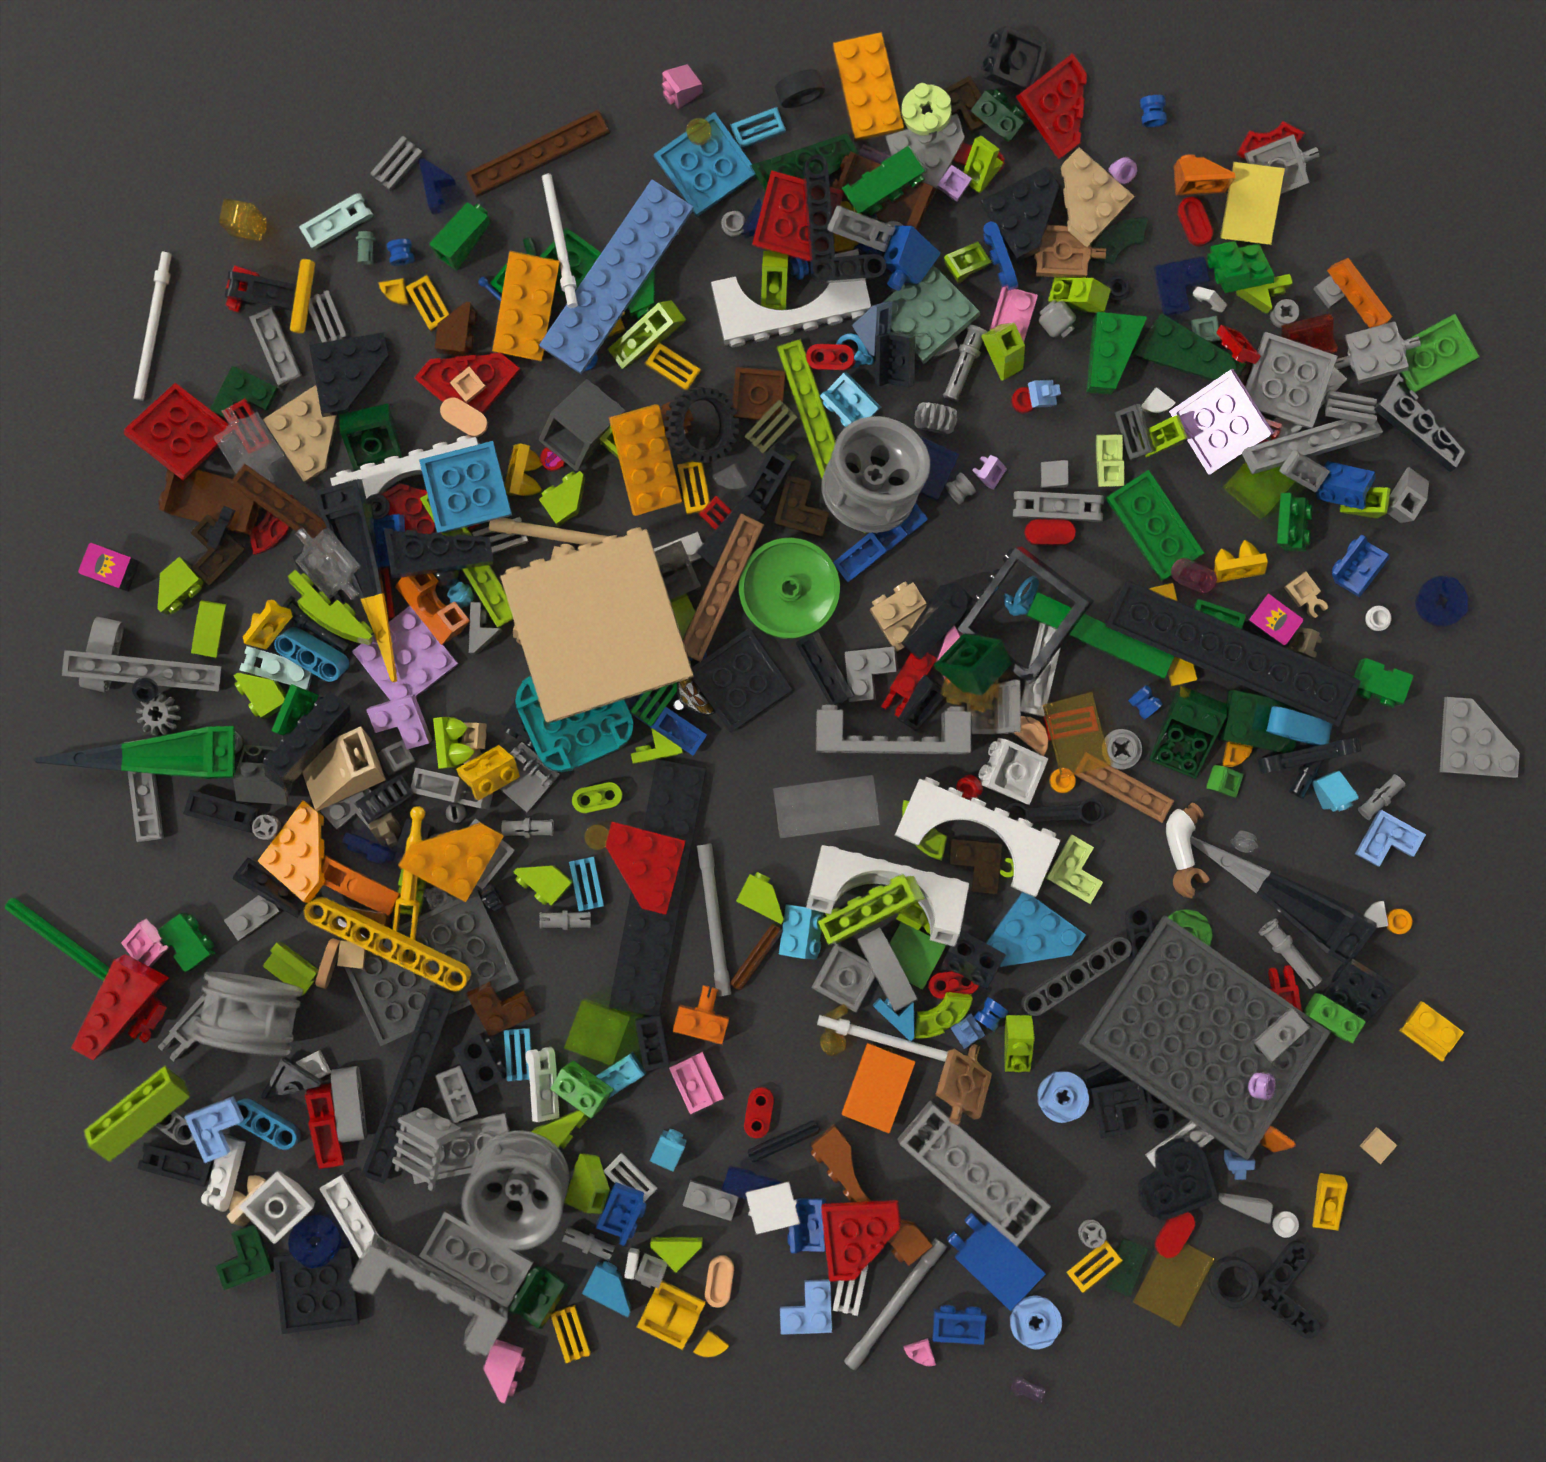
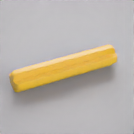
M302 259L299 266L290 330L295 333H304L306 328L315 262L309 259Z

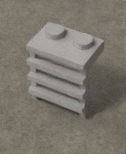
M1019 680L992 684L983 695L967 693V711L971 712V734L1001 735L1021 732Z
M422 1107L398 1119L401 1128L396 1133V1136L399 1137V1142L394 1146V1149L397 1150V1155L393 1158L392 1163L395 1164L394 1170L400 1171L403 1168L429 1184L428 1189L433 1191L436 1188L442 1145L458 1138L461 1128L451 1123L450 1120L433 1113L430 1109ZM406 1142L429 1154L433 1159L407 1145ZM404 1155L428 1168L431 1172L408 1160Z

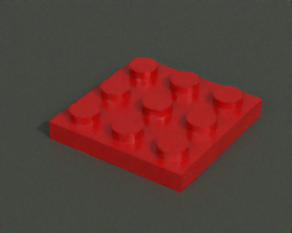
M771 170L752 246L810 262L804 179ZM830 187L831 212L833 216L837 205H841L844 191ZM813 188L811 190V196L815 200L824 198V193L820 188ZM820 213L813 215V222L816 225L823 226L826 224L824 215ZM817 239L815 241V247L818 251L824 252L828 249V244L825 240Z
M176 383L124 429L126 437L182 480L187 478L234 432V428Z

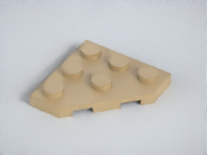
M1078 147L1061 166V173L1065 183L1064 199L1065 207L1068 208V231L1083 245L1088 247L1135 196Z
M315 385L264 418L263 421L305 483L327 469L328 455L334 437L337 415L322 417L317 387Z

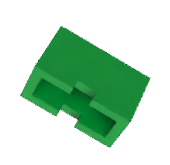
M1367 658L1359 660L1354 677L1360 679L1361 682L1356 695L1370 699L1371 696L1380 699V704L1392 708L1395 705L1404 704L1414 675L1395 668L1393 671L1383 670L1384 664Z
M180 913L159 928L158 933L162 942L168 948L172 946L177 954L173 957L186 973L197 968L216 954V952L213 950L214 943L206 934L203 936L198 929L200 925L192 914Z

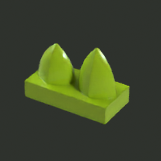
M456 717L433 718L438 768L460 767L475 752L467 745L458 743V738L465 733L468 727L461 720L456 719Z

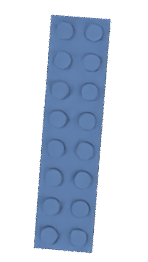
M651 179L575 291L578 306L568 308L566 304L539 346L582 375L693 212L694 207Z

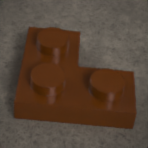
M491 982L467 992V997L489 1037L536 1016L524 991L503 1001H500Z

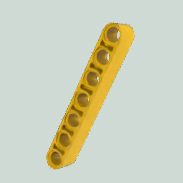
M318 897L305 907L304 915L310 923L445 988L457 991L462 989L470 980L471 972L465 964L328 898ZM314 905H319L323 908V916H319L314 912ZM337 916H342L346 919V927H342L337 923ZM360 927H365L369 930L370 938H365L360 934ZM383 938H388L393 942V949H388L383 945ZM407 949H411L416 953V960H411L406 956ZM429 961H436L440 966V970H432L429 967ZM452 972H459L463 976V981H455L452 978Z

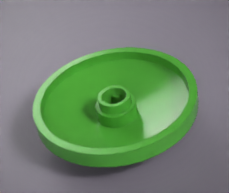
M781 538L762 545L749 557L739 581L740 600L747 617L761 631L782 639L802 638L822 628L833 615L840 594L839 576L832 560L815 544L798 538Z

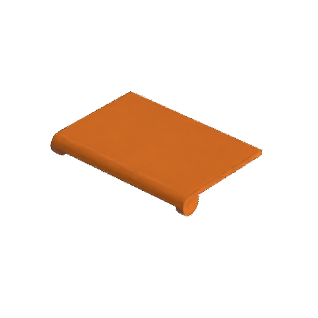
M867 1043L841 1114L890 1133L915 1061L879 1048L874 1044Z

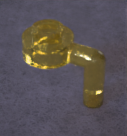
M841 1005L824 1016L836 1020L847 1014L848 1009L845 1005ZM825 1027L826 1032L820 1037V1045L823 1051L830 1056L843 1052L846 1047L844 1036L836 1033V1030Z

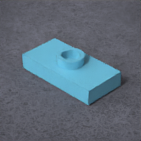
M632 1052L596 1075V1077L614 1089L610 1095L611 1097L644 1076L646 1071H644V1068Z

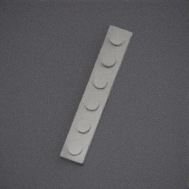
M1342 419L1247 447L1242 451V455L1251 473L1255 474L1282 466L1293 449L1309 458L1379 437L1383 431L1378 421L1374 424H1367Z
M64 650L62 676L134 683L139 678H149L155 681L158 686L219 692L221 666Z

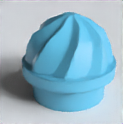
M458 582L455 586L451 587L447 593L450 603L455 601L460 608L469 606L474 598L471 587L468 584L464 585L462 582Z

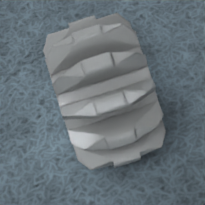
M923 402L918 405L915 412L914 425L921 430L950 434L956 426L957 411L949 406Z
M160 693L158 697L153 698L149 702H141L144 709H137L136 712L143 714V717L137 719L138 723H145L143 731L148 732L151 730L152 735L158 736L160 732L163 735H168V727L174 730L177 728L173 720H180L181 716L174 714V712L180 710L179 706H172L175 701L174 698L169 697L166 699V695ZM155 712H162V718L155 717Z

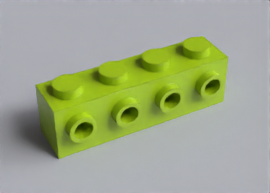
M904 874L896 876L890 880L891 884L885 887L882 885L868 891L870 895L861 898V896L847 902V907L841 910L838 907L833 909L831 914L826 913L827 917L819 920L818 923L828 944L840 943L924 900L925 898L915 877H905Z
M166 1066L162 1067L84 1130L89 1147L107 1161L113 1160L190 1097L185 1081Z

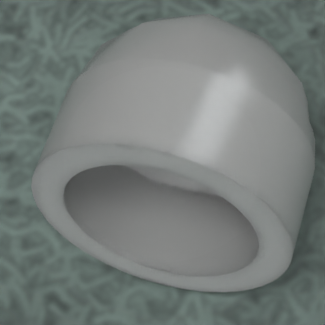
M452 803L447 807L446 817L450 822L460 823L466 818L467 811L462 804ZM456 806L458 819H454L452 807Z

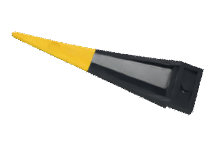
M354 479L317 490L315 492L321 517L360 597L390 680L397 682L371 504H367L362 479Z

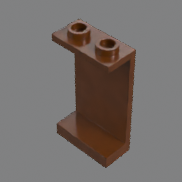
M850 152L849 156L845 155L840 166L842 174L839 180L836 179L832 187L843 190L842 187L847 184L853 185L862 178L861 176L867 171L870 173L881 164ZM921 182L914 188L909 185L902 190L904 195L894 202H891L890 199L882 204L883 209L872 217L886 223L897 221L903 226H913L919 231L936 188L924 182ZM844 192L842 201L851 203Z
M169 469L167 470L165 476L166 487L159 496L160 511L200 522L208 514L218 522L222 508L226 506L236 510L229 524V530L251 536L260 506L231 486L229 483L232 479L195 469L187 478L182 480Z

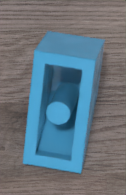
M604 1261L603 1264L597 1262L582 1294L628 1317L632 1307L621 1273L616 1271L617 1267L609 1262Z

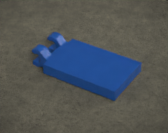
M970 1213L964 1220L975 1232L964 1241L953 1231L947 1237L948 1242L959 1251L955 1258L1011 1311L1041 1280L1045 1272L989 1221L983 1224L974 1214Z

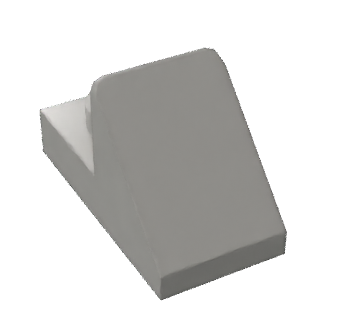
M471 602L469 653L472 655H477L503 631L500 628H483V624H487L488 611L484 609V605L481 602Z

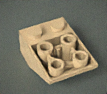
M361 726L338 736L302 772L316 812L386 780L372 740Z

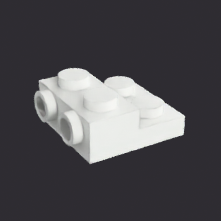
M998 738L997 742L994 741L989 747L988 754L991 757L988 764L983 765L979 771L980 782L984 787L1030 805L1048 758L1009 740Z

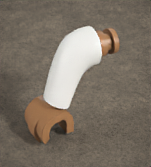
M1195 803L1189 804L1188 808L1183 810L1176 809L1166 823L1168 844L1176 868L1179 870L1174 875L1173 886L1179 894L1186 898L1195 896V889L1191 886L1192 877L1198 883H1207L1210 880L1203 870L1193 868L1195 861L1190 837L1195 830L1194 824L1197 823V819L1204 817L1203 811Z

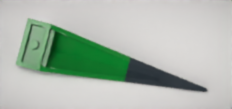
M204 727L123 744L38 757L33 759V761L44 764L202 779L234 778L235 727Z

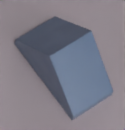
M890 301L872 306L852 325L870 355H876V337L891 332L892 302Z

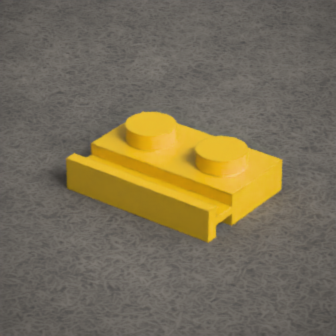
M1422 1001L1419 1002L1406 1020L1405 1025L1399 1030L1442 1062L1464 1033Z

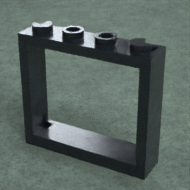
M1020 546L1015 549L1011 548L1003 557L1005 563L1000 570L996 569L988 579L990 584L986 590L982 589L974 599L976 604L971 611L968 609L960 618L962 624L958 630L963 634L985 637L971 626L1017 561L1023 562L1076 602L1028 669L1008 655L1012 663L1008 668L1031 684L1038 679L1094 600Z

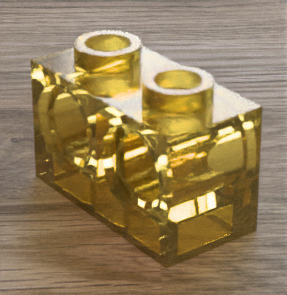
M224 198L219 219L220 225L230 236L260 242L261 235H264L266 232L267 221L253 203Z

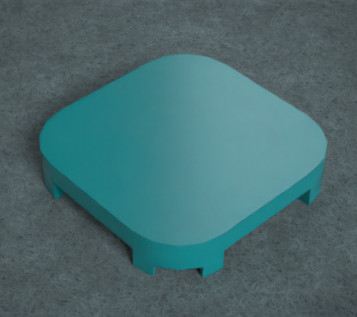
M529 676L523 680L517 690L515 702L519 715L539 759L544 766L552 771L567 772L619 750L628 743L632 736L633 719L625 700L547 723L532 677Z

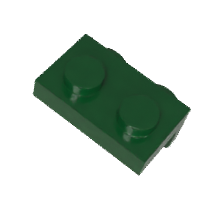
M997 88L995 91L993 89L985 90L971 109L972 113L1006 141H1011L1018 130L1023 129L1030 121L1026 117V111L1016 104L1012 106L1006 101L1008 97Z
M535 1267L528 1273L526 1283L521 1291L514 1296L513 1304L509 1311L513 1314H520L537 1329H543L569 1285L548 1268Z

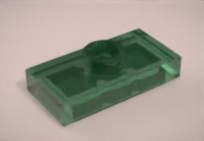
M1123 1238L1117 1253L1123 1262L1110 1272L1105 1286L1119 1293L1131 1296L1148 1248Z

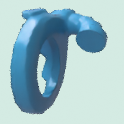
M852 333L845 334L836 342V344H843L844 341L851 339L857 343L858 351L854 356L856 363L852 368H858L859 365L863 364L872 365L874 363V357L869 354L858 335ZM843 356L841 357L843 363L848 360Z
M1034 576L1027 578L1020 585L1015 597L1007 593L1004 594V604L1011 615L1019 616L1028 613L1029 605L1032 604L1033 597L1039 586V579ZM1031 582L1029 590L1021 597L1024 588Z

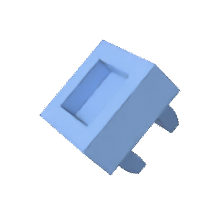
M1035 380L1028 383L1032 408L1057 405L1056 396L1061 394L1059 384L1054 385L1053 380Z

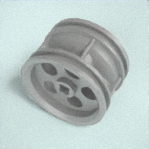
M865 417L849 424L838 436L831 459L822 478V494L828 509L839 521L859 531L878 533L898 527L910 515L929 473L930 460L925 444L910 427L891 418ZM871 457L880 458L886 464L882 467L873 465ZM845 463L855 464L859 468V473L851 472ZM898 477L904 481V484L894 486L889 483L888 479Z
M205 972L204 979L208 981V984L202 985V991L206 992L202 1016L195 1020V1025L199 1029L193 1031V1039L209 1045L242 1052L265 1055L290 1054L291 1047L287 1045V1042H292L294 1038L292 1029L296 1009L300 1007L301 1003L296 998L297 996H302V988L280 981L249 975Z
M527 1131L506 1132L490 1139L476 1156L463 1194V1212L472 1231L488 1244L506 1250L527 1249L546 1240L558 1225L563 1201L569 1185L568 1164L562 1152L550 1140ZM491 1182H498L502 1185V1190L493 1193L488 1191L485 1186ZM535 1189L542 1190L548 1196V1200L540 1201L536 1199L533 1191ZM510 1200H519L523 1210L520 1212L509 1210L506 1204Z

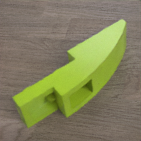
M294 570L288 575L289 583L303 596L297 601L299 608L312 620L342 638L366 645L373 643L372 629L364 621L359 623L354 617L355 611L347 603L342 605L337 600L329 606L331 603L329 598L322 591L317 593L311 587L314 583L305 573L300 575Z

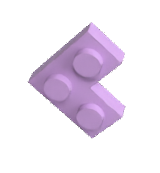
M415 694L374 705L367 709L375 733L398 727L406 749L429 744L432 741Z

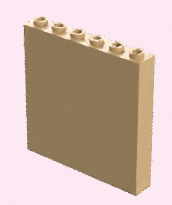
M641 527L627 531V536L617 538V535L609 536L602 539V544L593 546V543L579 546V551L569 554V551H563L555 554V559L546 562L544 559H538L530 562V567L521 569L520 566L506 570L505 575L500 576L547 723L565 719L694 677L649 532L646 529L642 530Z

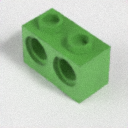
M1314 993L1303 1011L1304 1014L1332 1034L1350 1043L1354 1042L1366 1022L1324 995Z
M574 1060L561 1069L550 1088L590 1118L603 1109L614 1091L613 1088Z

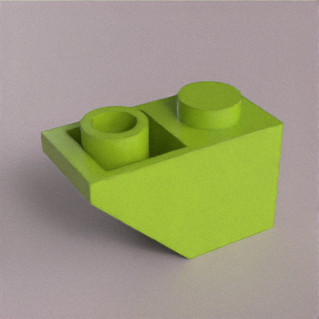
M1054 277L1048 301L1050 303L1054 299L1056 302L1064 301L1069 308L1083 312H1105L1111 288L1094 278Z
M1015 323L1000 324L981 335L1001 381L1023 369L1025 344Z
M574 471L570 472L562 479L563 483L556 488L554 485L550 486L541 493L543 497L539 500L558 527L579 513L585 477L581 471L577 473Z
M178 557L160 573L158 610L161 613L168 615L169 613L174 614L183 606L182 602L186 598H191L198 594L202 589L201 585L205 583L191 569L192 566L186 559Z
M242 673L233 675L237 680L235 683L237 690L242 696L246 694L251 702L248 706L256 717L260 716L267 719L281 709L286 693L279 682Z
M555 865L516 868L514 870V873L517 875L515 880L525 889L530 886L536 892L534 897L543 905L547 903L554 905L573 883Z
M1006 1015L1005 1072H1030L1034 1045L1032 1015Z
M580 1154L575 1164V1170L568 1186L564 1203L585 1213L602 1214L610 1189L600 1158L596 1155Z

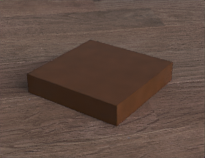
M736 367L733 391L734 404L732 408H736L737 414L734 415V418L759 421L778 399L783 402L785 371ZM779 407L767 421L772 422L782 409Z

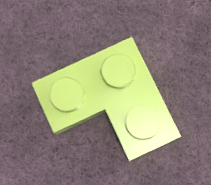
M1070 835L1046 879L1091 904L1103 882L1083 871L1082 867L1094 847L1074 835Z

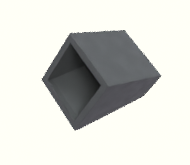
M586 379L551 411L538 441L575 471H578L601 445L600 437L611 426L609 417L623 414L625 409L602 392L599 387Z

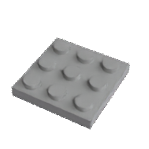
M1265 332L1257 351L1261 357L1256 364H1253L1245 388L1261 413L1311 429L1316 420L1338 356Z

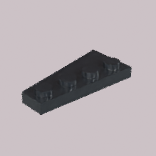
M1399 374L1395 375L1374 410L1449 472L1457 468L1465 451L1444 427H1438L1432 412L1429 409L1425 411L1416 401L1419 397L1413 390L1408 391L1401 383L1403 378Z
M384 528L392 579L494 565L489 537L445 536L442 533L422 534L417 533V531L406 530V532H399Z

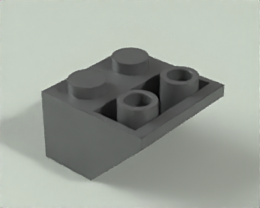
M244 745L233 778L236 801L287 805L292 784L285 791L265 777L263 767L265 756L270 751H275L277 747Z

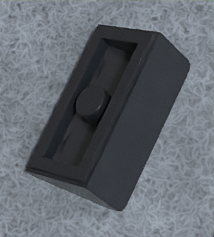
M1103 1061L1082 1071L1081 1075L1087 1088L1090 1089V1087L1099 1086L1122 1075V1073Z

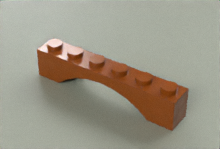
M833 1124L811 1142L813 1150L810 1153L819 1164L824 1162L828 1166L829 1170L826 1172L835 1183L840 1181L846 1188L843 1193L850 1202L872 1201L859 1185L853 1171L850 1142ZM900 1219L901 1226L899 1230L888 1241L894 1247L891 1252L900 1263L905 1261L909 1266L929 1250L932 1244L915 1222Z

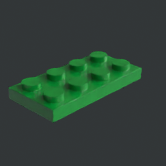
M1149 470L1106 497V500L1160 581H1163L1204 554Z

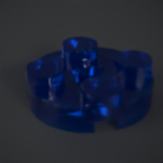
M1438 576L1426 581L1420 587L1421 589L1416 596L1415 605L1419 616L1424 621L1437 627H1445L1458 622L1468 611L1467 592L1462 584L1453 577ZM1438 595L1447 598L1448 602L1445 608L1442 605L1437 606Z
M312 1215L300 1220L292 1227L288 1239L289 1251L294 1259L308 1268H319L326 1265L334 1254L338 1253L341 1246L340 1231L331 1219L321 1215ZM313 1236L321 1238V1242H317L316 1247L313 1248L308 1242Z

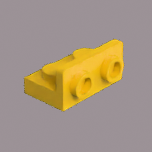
M500 745L457 768L459 777L472 788L474 797L478 801L520 776L514 757Z

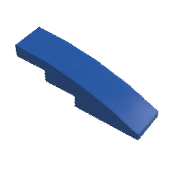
M915 503L908 518L898 527L885 532L868 533L835 560L833 564L846 581L850 582L929 519Z
M642 694L624 699L629 711ZM647 697L638 710L640 713L643 712L652 697ZM658 701L647 714V718H650L660 705ZM667 707L664 708L653 725L649 726L691 755L695 754L707 734ZM630 712L631 715H633L634 717H636L637 719H639L640 721H642L643 723H645V722H644L643 720H641L639 717H637V716L634 715L632 712Z

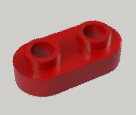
M815 344L808 349L806 360L809 366L814 369L845 371L855 365L856 360H854L856 352L852 347L843 344ZM820 353H823L824 359L823 361L819 362L818 355ZM846 353L848 360L843 363L841 357Z
M946 971L934 974L929 980L928 988L933 996L943 999L946 992L971 994L977 990L979 985L974 984L970 980V984L964 986L961 983L964 976L953 971ZM938 981L945 982L946 986L943 990L937 989L936 984Z
M756 1087L749 1094L744 1129L747 1135L752 1138H761L769 1130L774 1098L772 1092L766 1087ZM757 1097H765V1104H757ZM753 1122H760L762 1127L759 1130H754L752 1128Z

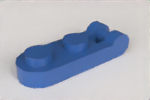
M988 222L983 228L984 241L987 245L992 246L993 250L990 251V256L993 264H998L1001 272L998 273L1001 287H1007L1008 291L1018 288L1017 278L999 227L995 222Z

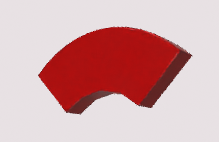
M1284 121L1278 128L1269 133L1249 131L1236 155L1246 158L1244 153L1290 135H1294L1298 143L1305 132Z
M267 511L264 519L258 526L253 528L250 536L253 554L258 555L275 547L285 537L290 527Z

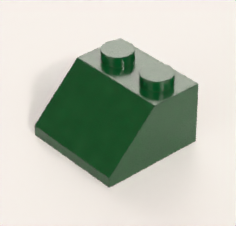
M388 403L339 415L340 433L354 471L361 470L360 466L364 464L375 463V465L385 463L384 460L392 456L403 458L395 422Z
M962 634L934 664V667L962 692L983 695L1012 663L1002 640Z

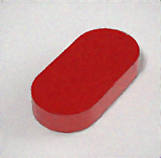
M1187 197L1182 200L1178 206L1177 213L1189 242L1195 246L1206 245L1213 236V228L1202 202L1195 197Z
M1035 519L1027 524L1024 535L1026 540L1033 545H1067L1075 537V527L1070 521L1064 519Z
M1187 1212L1167 1219L1155 1240V1248L1161 1256L1173 1258L1180 1253L1195 1227V1220L1191 1213Z

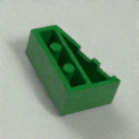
M908 145L883 161L880 166L870 173L869 171L864 173L859 181L851 186L847 184L842 189L857 213L864 216L869 214L872 217L883 209L882 204L890 199L891 202H894L904 195L902 190L909 185L914 188L925 180L923 176L928 172L912 147Z
M1105 312L1096 313L1093 318L1086 392L1110 395L1114 392L1147 319L1146 316Z

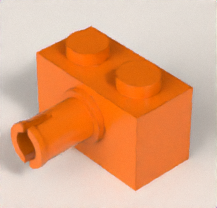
M703 985L698 1007L692 1008L680 1004L673 1032L722 1044L729 1017L715 1014L713 1011L719 989L712 987L710 997H707L710 986Z

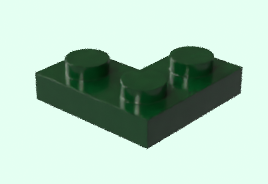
M231 366L210 410L228 419L223 410L246 398L248 402L268 411L279 389L235 366ZM234 410L231 413L236 420L238 415Z
M256 1224L231 1233L239 1257L215 1266L223 1290L274 1271L262 1235Z

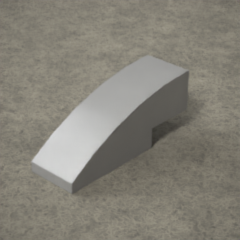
M415 768L410 788L416 794L486 810L490 809L493 793L478 801L474 797L472 788L460 777Z
M879 927L857 939L894 1011L896 1012L916 1001L917 997L881 928Z

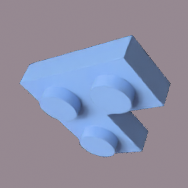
M1379 810L1355 854L1376 866L1381 865L1391 846L1414 857L1426 834L1385 811Z
M234 1096L185 1115L186 1122L205 1163L229 1154L231 1150L222 1129L239 1124L244 1120Z
M829 1279L805 1280V1306L780 1307L781 1334L832 1333Z

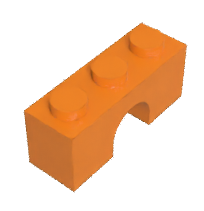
M433 573L402 577L395 587L441 645L459 635L470 622L455 601L446 606L439 600L435 590L439 581Z

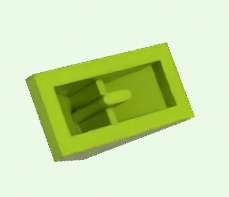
M1179 414L1148 428L1155 452L1148 453L1145 457L1178 446L1188 438Z
M1370 487L1365 496L1366 506L1363 510L1341 505L1340 512L1379 518L1387 514L1390 488Z
M703 1237L651 1238V1248L675 1272L702 1247Z

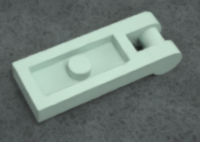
M357 193L299 226L311 248L315 250L356 225L370 220L373 214L369 208L365 207L362 195ZM355 208L357 213L351 216L348 210Z
M246 646L245 654L247 655L244 663H241L240 671L289 685L293 684L306 690L309 689L313 673L283 656ZM256 657L263 659L260 668L254 667Z

